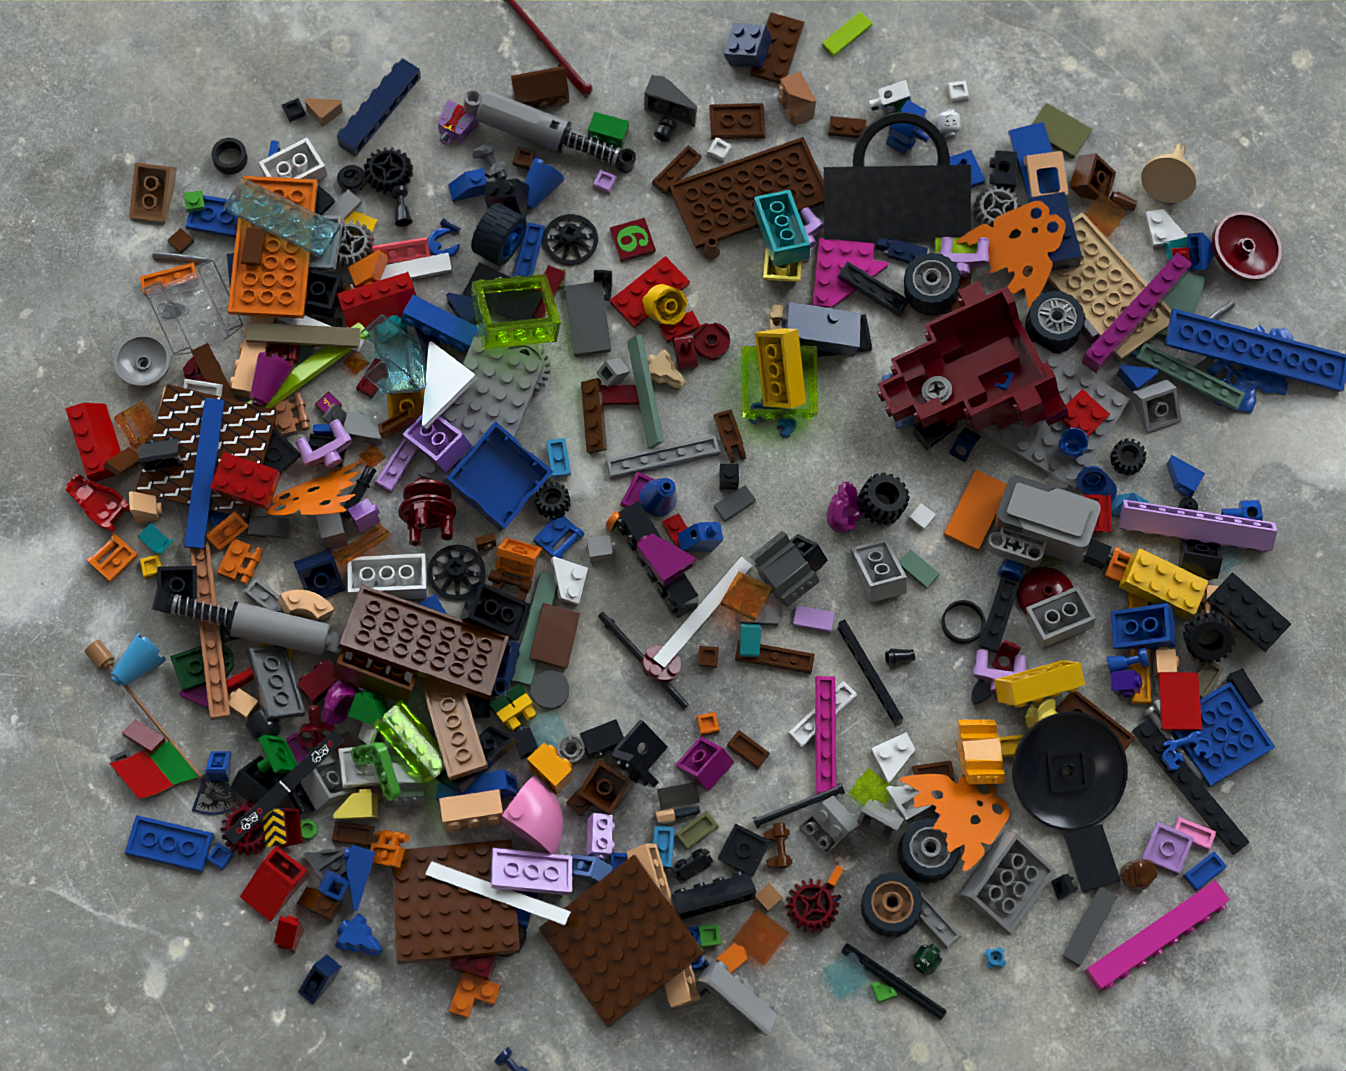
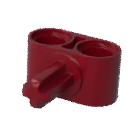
M692 334L673 336V346L679 370L698 367Z
M314 705L308 708L310 723L303 724L298 733V742L304 747L318 746L327 737L322 733L323 731H336L335 725L328 726L325 722H321L320 707ZM308 732L312 737L306 738L302 734Z

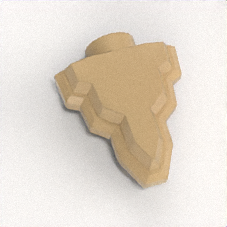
M665 349L657 356L651 354L647 358L651 381L658 384L666 383L674 388L682 389L686 382L682 374L675 369V363L671 360V355Z

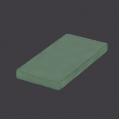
M1188 272L1163 301L1171 310L1178 309L1195 314L1205 277ZM1168 328L1158 334V336L1166 338Z

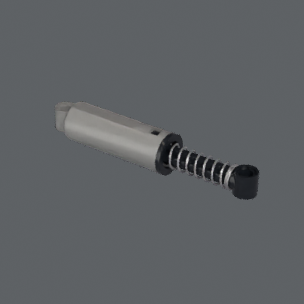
M469 90L464 95V111L468 114L477 113L476 120L480 123L562 153L566 145L567 149L574 148V152L579 150L581 154L587 153L588 157L592 155L594 159L600 158L601 162L608 161V165H616L617 169L623 173H629L634 168L636 153L632 149L624 148L621 150L619 147L615 149L613 145L607 146L606 142L604 144L599 143V139L594 141L592 137L590 139L586 138L585 134L581 136L578 135L579 132L573 133L571 129L572 122L491 91H486L483 97L477 90Z
M156 590L152 610L171 615L178 613L179 617L183 614L186 618L191 616L194 620H197V618L201 619L202 622L208 620L210 624L216 622L218 626L224 624L225 628L227 627L228 636L240 637L249 641L262 642L323 657L325 651L340 654L342 651L338 647L343 634L330 631V624L235 601L232 610H229L227 606L221 608L220 604L213 606L212 602L208 605L204 604L205 601L200 603L197 602V599L194 601L189 600V597L183 599L181 595Z

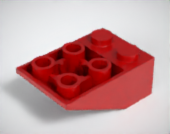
M275 846L263 860L240 895V898L271 922L310 874L306 868Z

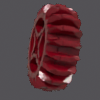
M249 802L245 803V807L238 803V810L231 807L233 813L225 814L228 820H222L221 823L225 827L220 828L221 832L226 833L237 819L244 816L252 808ZM258 823L243 836L245 843L237 842L234 845L224 834L221 836L223 840H227L225 845L227 847L231 846L232 852L238 849L239 855H242L244 850L247 856H250V850H253L256 855L258 854L257 848L259 847L262 851L265 850L263 846L265 843L264 825H259ZM263 831L260 837L252 842L253 836Z
M810 878L808 885L805 880H802V887L796 883L794 885L795 890H789V894L792 897H786V901L791 903L785 905V909L791 910L787 912V917L794 916L790 921L791 924H794L796 921L799 922L796 928L800 929L803 925L805 926L804 932L808 931V927L811 928L812 933L816 932V927H818L820 932H823V925L829 928L831 926L829 921L835 922L836 919L833 915H838L839 913L834 908L839 907L840 904L833 902L838 899V896H831L834 889L830 888L827 891V883H824L823 887L820 886V879L817 880L816 884H813V879ZM807 891L817 892L813 897L801 895L802 893ZM822 896L825 897L829 904L828 912L820 904ZM817 899L815 903L816 909H810L809 913H807L809 909V902L811 904V902H814ZM796 900L800 901V904L805 909L802 916L797 911ZM811 915L824 917L817 921L807 920Z

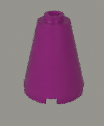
M260 352L257 356L250 393L252 404L258 406H267L294 369V367L290 368L291 364L276 355L272 354V357H267L266 352Z

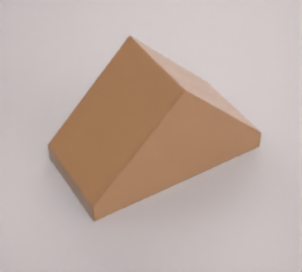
M305 98L306 110L323 127L343 112L341 100Z

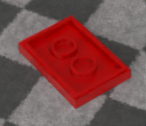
M1159 672L1161 731H1201L1202 721L1198 673Z

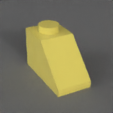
M361 789L359 793H352L333 814V818L338 820L378 818V794L371 793L370 789Z

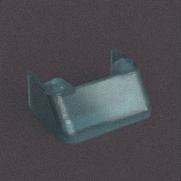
M383 314L361 331L363 336L374 343L375 354L381 359L379 363L364 374V377L376 385L382 393L420 392L426 387L423 350L414 338Z

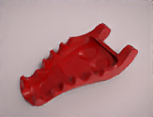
M80 474L73 477L65 487L66 492L76 500L95 524L112 533L116 530L113 524L124 511L131 513L130 504L118 492L107 486L103 487L99 483L90 482Z

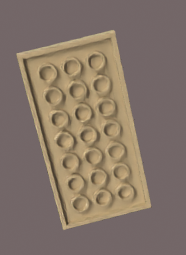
M1082 212L1072 219L1082 254L1079 267L1050 271L1047 280L1057 291L1070 294L1079 301L1084 309V321L1088 319L1098 332V337H1100L1148 284ZM1164 301L1114 354L1119 361H1122L1143 346L1144 342L1147 343L1168 328L1171 309Z

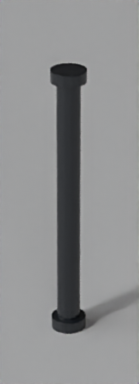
M839 783L834 788L757 818L755 816L752 819L756 829H758L762 824L828 799L831 796L843 795L845 791L842 784Z

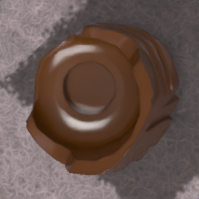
M1135 859L1121 867L1120 876L1126 887L1130 890H1145L1156 879L1157 869L1147 859Z

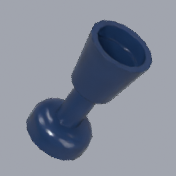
M509 1047L504 1049L494 1060L496 1065L502 1066L505 1064L511 1071H529L523 1066L519 1067L510 1058L512 1050Z

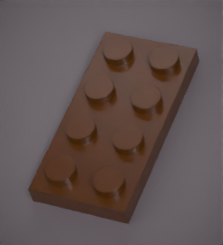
M770 12L766 27L772 36V40L763 68L752 67L750 76L780 84V80L788 76L805 22Z

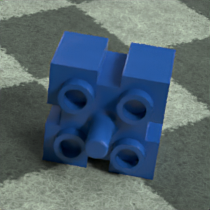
M907 100L900 112L913 113L926 118L927 110ZM904 123L893 124L889 127L886 145L905 155L907 150H911L915 145L916 137L924 142H927L930 137L916 126Z

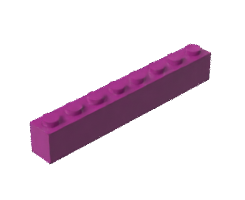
M1177 252L1086 351L1082 364L1097 374L1188 274L1192 263Z

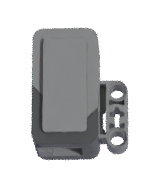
M1012 476L1008 480L997 511L994 530L988 540V551L994 555L1030 567L1038 566L1043 554L1073 564H1080L1085 558L1101 509L1100 504L1095 500L1025 477ZM999 541L1001 545L995 546L992 542ZM1035 553L1038 555V557L1032 558L1029 556V554Z

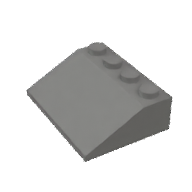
M1004 831L959 895L980 913L1009 934H1012L1056 870L1017 833Z

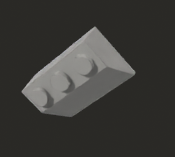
M1079 586L1026 607L1032 633L1041 649L1093 628L1096 620Z

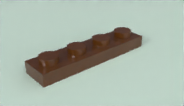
M594 378L581 382L586 451L589 454L607 450L601 380Z

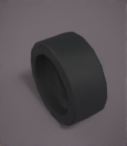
M223 138L216 142L212 148L211 155L214 166L224 174H236L243 170L247 164L248 156L245 146L236 138ZM228 148L239 150L240 158L236 162L224 164L219 160V155L223 150Z

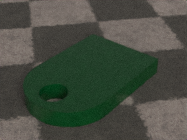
M222 644L223 655L229 657L224 662L225 675L227 677L233 670L234 657L229 647ZM202 646L170 656L183 693L206 685Z

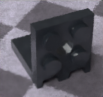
M639 720L609 755L617 761L616 765L620 769L629 773L628 777L634 783H640L644 787L650 786L655 788L659 781L648 769L668 746L643 720ZM640 743L645 745L642 753L638 752V745Z

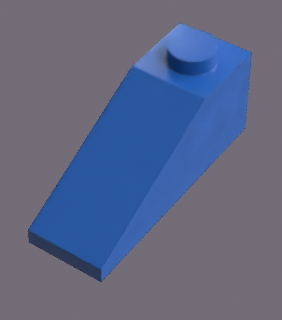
M351 844L350 848L345 849L343 859L346 860L345 868L347 881L349 882L348 887L352 909L358 911L376 852Z

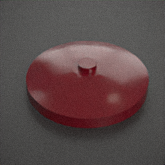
M1233 212L1225 216L1214 228L1212 234L1213 253L1220 266L1233 277L1248 282L1261 281L1270 276L1279 266L1282 258L1280 239L1274 228L1262 217L1250 212Z

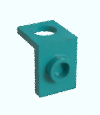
M1188 237L1163 242L1168 261L1173 258L1172 248L1188 247Z
M149 523L137 536L155 554H162L174 541L172 538H167L152 523Z

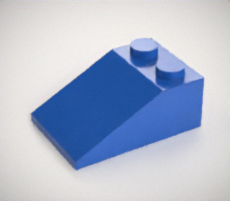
M1168 603L1111 611L1114 649L1176 647L1174 609Z

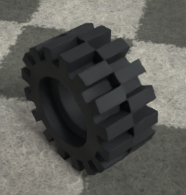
M1126 438L1124 441L1120 440L1114 446L1110 456V460H1112L1111 465H1115L1114 469H1119L1120 474L1125 472V475H1129V473L1133 475L1143 467L1147 453L1144 451V446H1139L1141 444L1139 441L1135 443V439L1129 441V438ZM1122 452H1132L1135 455V461L1132 463L1125 462L1121 457Z
M549 482L550 486L543 484L544 488L540 487L538 489L539 492L535 494L537 510L545 518L548 515L550 519H553V516L560 518L559 514L564 516L565 511L568 512L569 507H571L568 489L563 484L560 486L558 482L553 485V482ZM551 497L560 498V501L555 504L546 503V500Z

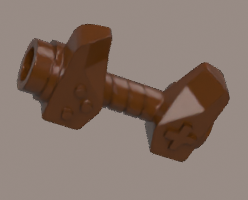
M502 568L497 570L491 569L488 580L493 583L492 587L498 590L505 583L518 587V599L523 601L526 600L532 586L531 577H522L520 580L506 576V571Z
M785 823L773 824V830L765 831L764 838L777 842L778 855L767 859L766 864L768 868H788L793 863L792 858H790V855H786L785 841L788 839V835H790V830L785 827Z

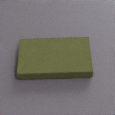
M1045 103L1032 123L1044 122L1051 146L1073 159L1093 130L1048 103Z

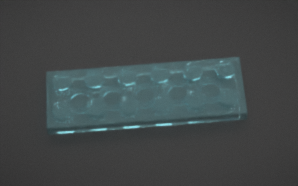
M243 177L223 206L225 211L261 229H266V231L320 258L323 257L340 230L339 224Z

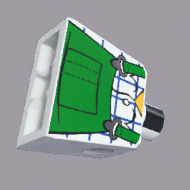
M906 80L879 89V98L870 100L869 103L872 111L882 109L884 115L900 112L907 100L911 101Z

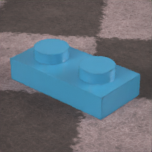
M565 438L546 441L550 467L553 471L552 478L571 476Z
M655 826L653 844H657L663 868H671L675 828Z

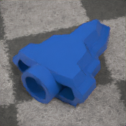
M360 913L351 921L345 919L339 926L337 933L340 936L335 944L336 948L342 951L350 950L354 953L362 951L367 955L380 956L383 949L378 940L372 936V929L366 924V919Z

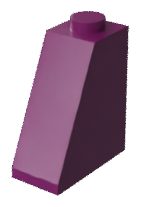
M655 534L645 535L638 541L637 552L663 587L696 565L694 556Z

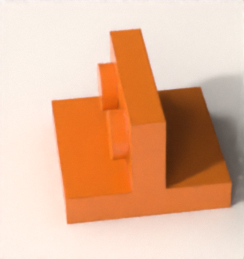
M506 537L497 548L496 555H498L495 568H502L506 572L523 577L529 576L532 579L537 560L541 556L543 548Z

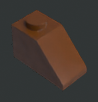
M306 886L297 905L333 922L342 903L323 894L320 890Z

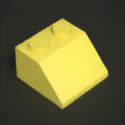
M766 249L763 280L801 281L802 261L773 266L768 249Z

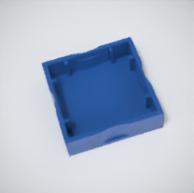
M495 421L443 482L496 528L502 531L506 529L522 510L525 502L538 491L553 471L533 453L524 449L515 437Z

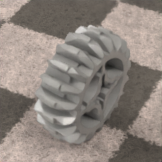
M996 185L993 186L992 190L989 187L986 188V191L982 190L980 196L976 197V202L973 204V215H976L975 221H980L979 226L988 224L993 228L996 217L1005 214L1009 209L1012 211L1021 207L1022 204H1019L1020 198H1015L1016 192L1011 194L1010 188L1005 191L1003 186L997 189ZM989 201L990 207L984 210L983 205Z
M353 220L346 224V221H344L342 235L344 236L340 242L339 252L341 253H338L337 263L339 267L345 264L348 269L350 265L373 253L372 246H375V244L373 243L374 237L370 229L367 230L365 224L361 226L359 221L354 224ZM350 233L358 234V235H360L361 237H359V236H353V235H351ZM348 238H349V240H350V242H351V249L349 248V245H348V244H349V243H348Z

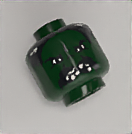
M930 944V946L921 945L912 958L914 962L913 967L924 975L934 973L942 962V956L939 954L941 950L933 944Z

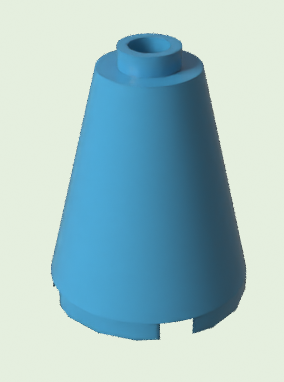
M137 633L112 670L111 674L113 677L111 679L119 687L121 685L127 686L163 664L166 658L164 655L160 658L158 655L159 649L145 636L141 638V633Z

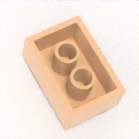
M499 790L439 799L445 831L449 830L451 833L461 831V828L466 827L478 829L481 827L480 825L486 824L498 826L500 822H503Z

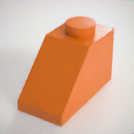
M378 250L349 266L348 269L355 286L360 287L380 281L389 259L388 256L381 250Z

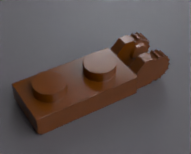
M732 409L713 414L730 463L735 462V456L731 449L734 447H738L741 459H746L743 441Z

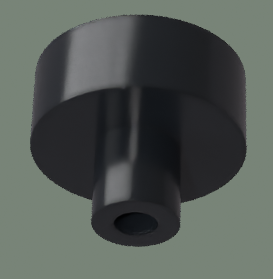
M1185 497L1178 504V508L1197 511L1198 503L1191 497Z

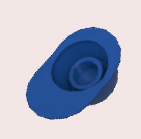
M1085 466L1078 473L1076 484L1085 495H1111V501L1116 497V484L1100 467Z

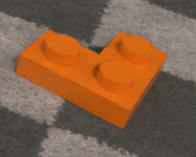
M462 972L449 1012L469 1018L475 999L495 1005L501 985Z

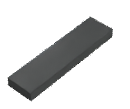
M1102 887L1098 888L1062 957L1079 967L1081 966L1117 899L1116 895Z

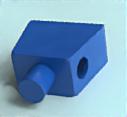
M716 521L698 522L679 532L678 539L681 550L685 552H712L723 541L720 523Z

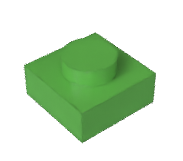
M202 190L184 193L186 212L205 210Z
M719 924L699 926L701 948L721 945Z

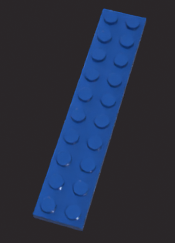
M1171 310L1165 346L1334 391H1344L1346 354L1182 310Z

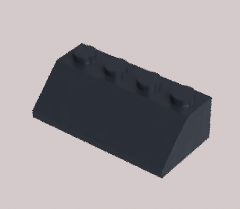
M743 871L737 872L727 879L719 877L712 880L713 883L707 885L704 882L698 883L693 886V889L689 890L685 888L675 890L671 897L676 913L681 920L754 900L757 891L749 872L745 874Z

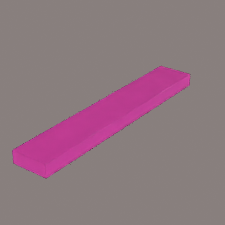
M833 676L815 677V794H819L836 787L835 677Z

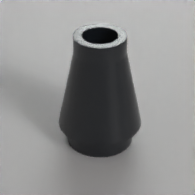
M890 648L885 652L886 664L893 668L915 660L913 649Z

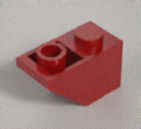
M287 915L285 918L280 916L274 944L277 947L296 952L304 931L296 917Z

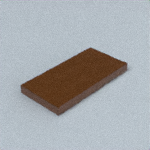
M1078 691L1070 692L1055 710L1057 713L1080 712L1101 720L1117 735L1124 751L1136 738Z

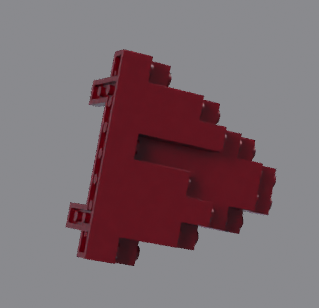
M979 281L958 290L960 298L957 300L960 308L925 324L926 332H924L927 340L926 343L892 358L893 366L890 369L894 376L878 383L880 391L877 394L880 401H885L887 405L884 408L888 417L892 416L894 421L897 422L910 415H914L916 422H921L923 428L938 421L944 420L946 425L949 426L959 420L966 419L968 426H973L975 432L994 424L1000 430L1017 421L1019 423L1023 422L1025 428L1044 420L1049 426L1069 417L1067 407L1059 394L1056 376L1048 361L1043 363L1019 319L1016 302L1008 286L987 296ZM1005 372L1014 373L1007 390L994 386L996 383H1005L1008 378L1004 374ZM931 377H944L952 385V395H950L948 401L946 400L942 403L939 397L926 402L922 395L923 384ZM935 385V393L939 396L941 390Z

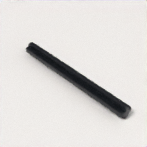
M849 943L844 945L841 950L842 954L938 1019H943L947 1012L945 1008Z

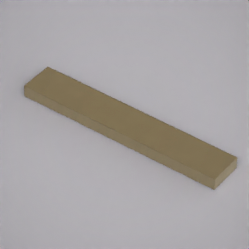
M247 322L245 340L246 342L359 348L361 329Z

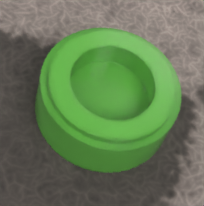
M309 819L300 822L302 839L307 841L314 839L318 834L316 823Z

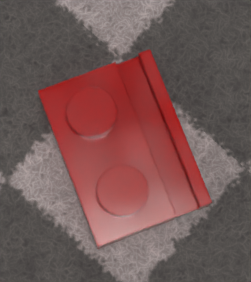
M1083 495V497L1097 501L1101 507L1093 533H1111V495Z

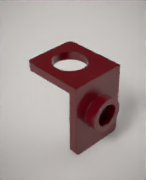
M1003 640L994 658L992 667L1003 671H1011L1015 656L1019 654L1021 647L1017 646L1014 642ZM1001 656H1006L1010 663L1008 666H1001L998 659Z

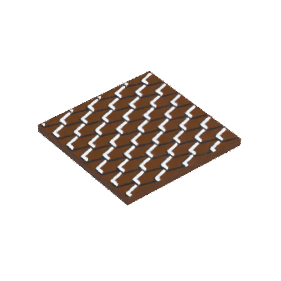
M167 384L151 440L161 442L165 438L170 437L178 439L182 447L184 466L147 472L142 467L135 492L190 506L205 398L225 401L215 473L224 452L263 465L278 410ZM212 491L210 511L231 515L236 510L243 519L248 520L251 505L215 494Z

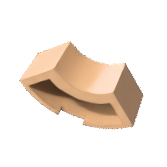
M307 590L284 592L280 594L278 604L285 614L304 617L318 622L330 618L334 611L332 605L325 598Z

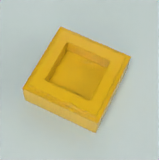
M158 554L139 559L145 579L157 576V567L162 566Z

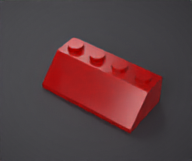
M405 272L338 293L337 297L347 328H351L359 322L366 330L375 328L376 325L392 315L402 318L404 309L413 295L416 296L409 272Z
M83 402L65 408L89 481L97 482L116 476L104 467L107 460L121 452L106 404Z

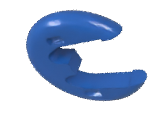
M439 228L429 235V251L433 256L448 253L449 257L456 254L460 244H456V246L446 250H439L442 246L440 242H435L439 237L452 232L451 229Z

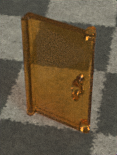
M378 523L376 528L337 552L332 550V555L340 563V566H343L389 538L391 533Z

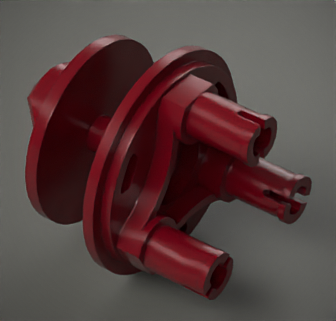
M418 478L415 482L408 484L403 490L405 501L400 504L398 514L401 520L407 523L409 544L414 547L420 546L422 543V529L441 527V539L451 540L453 537L452 522L456 516V506L450 500L451 489L449 486L438 479L425 480L422 478Z

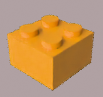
M543 743L527 758L528 769L542 778L557 795L573 779L572 764L566 758L561 759L557 755L558 751L551 744L547 746Z

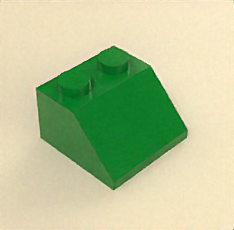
M367 690L356 693L348 716L383 730L394 726L395 721L384 697Z

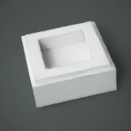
M966 81L948 83L951 102L969 100Z
M715 138L707 155L724 162L732 149V145Z
M921 503L910 515L909 520L922 530H925L936 514Z

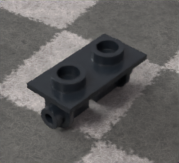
M700 848L692 852V856L686 860L685 858L678 860L674 864L675 866L671 868L673 872H678L675 875L677 880L685 882L696 875L693 867H696L698 872L710 867L711 863L714 862L710 855L707 856L710 852L705 848L703 850Z

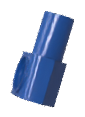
M1259 500L1240 501L1239 508L1221 510V515L1260 521L1263 519ZM1247 511H1252L1255 517L1248 516Z

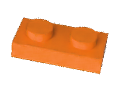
M235 510L207 533L206 537L220 551L248 528L249 525Z

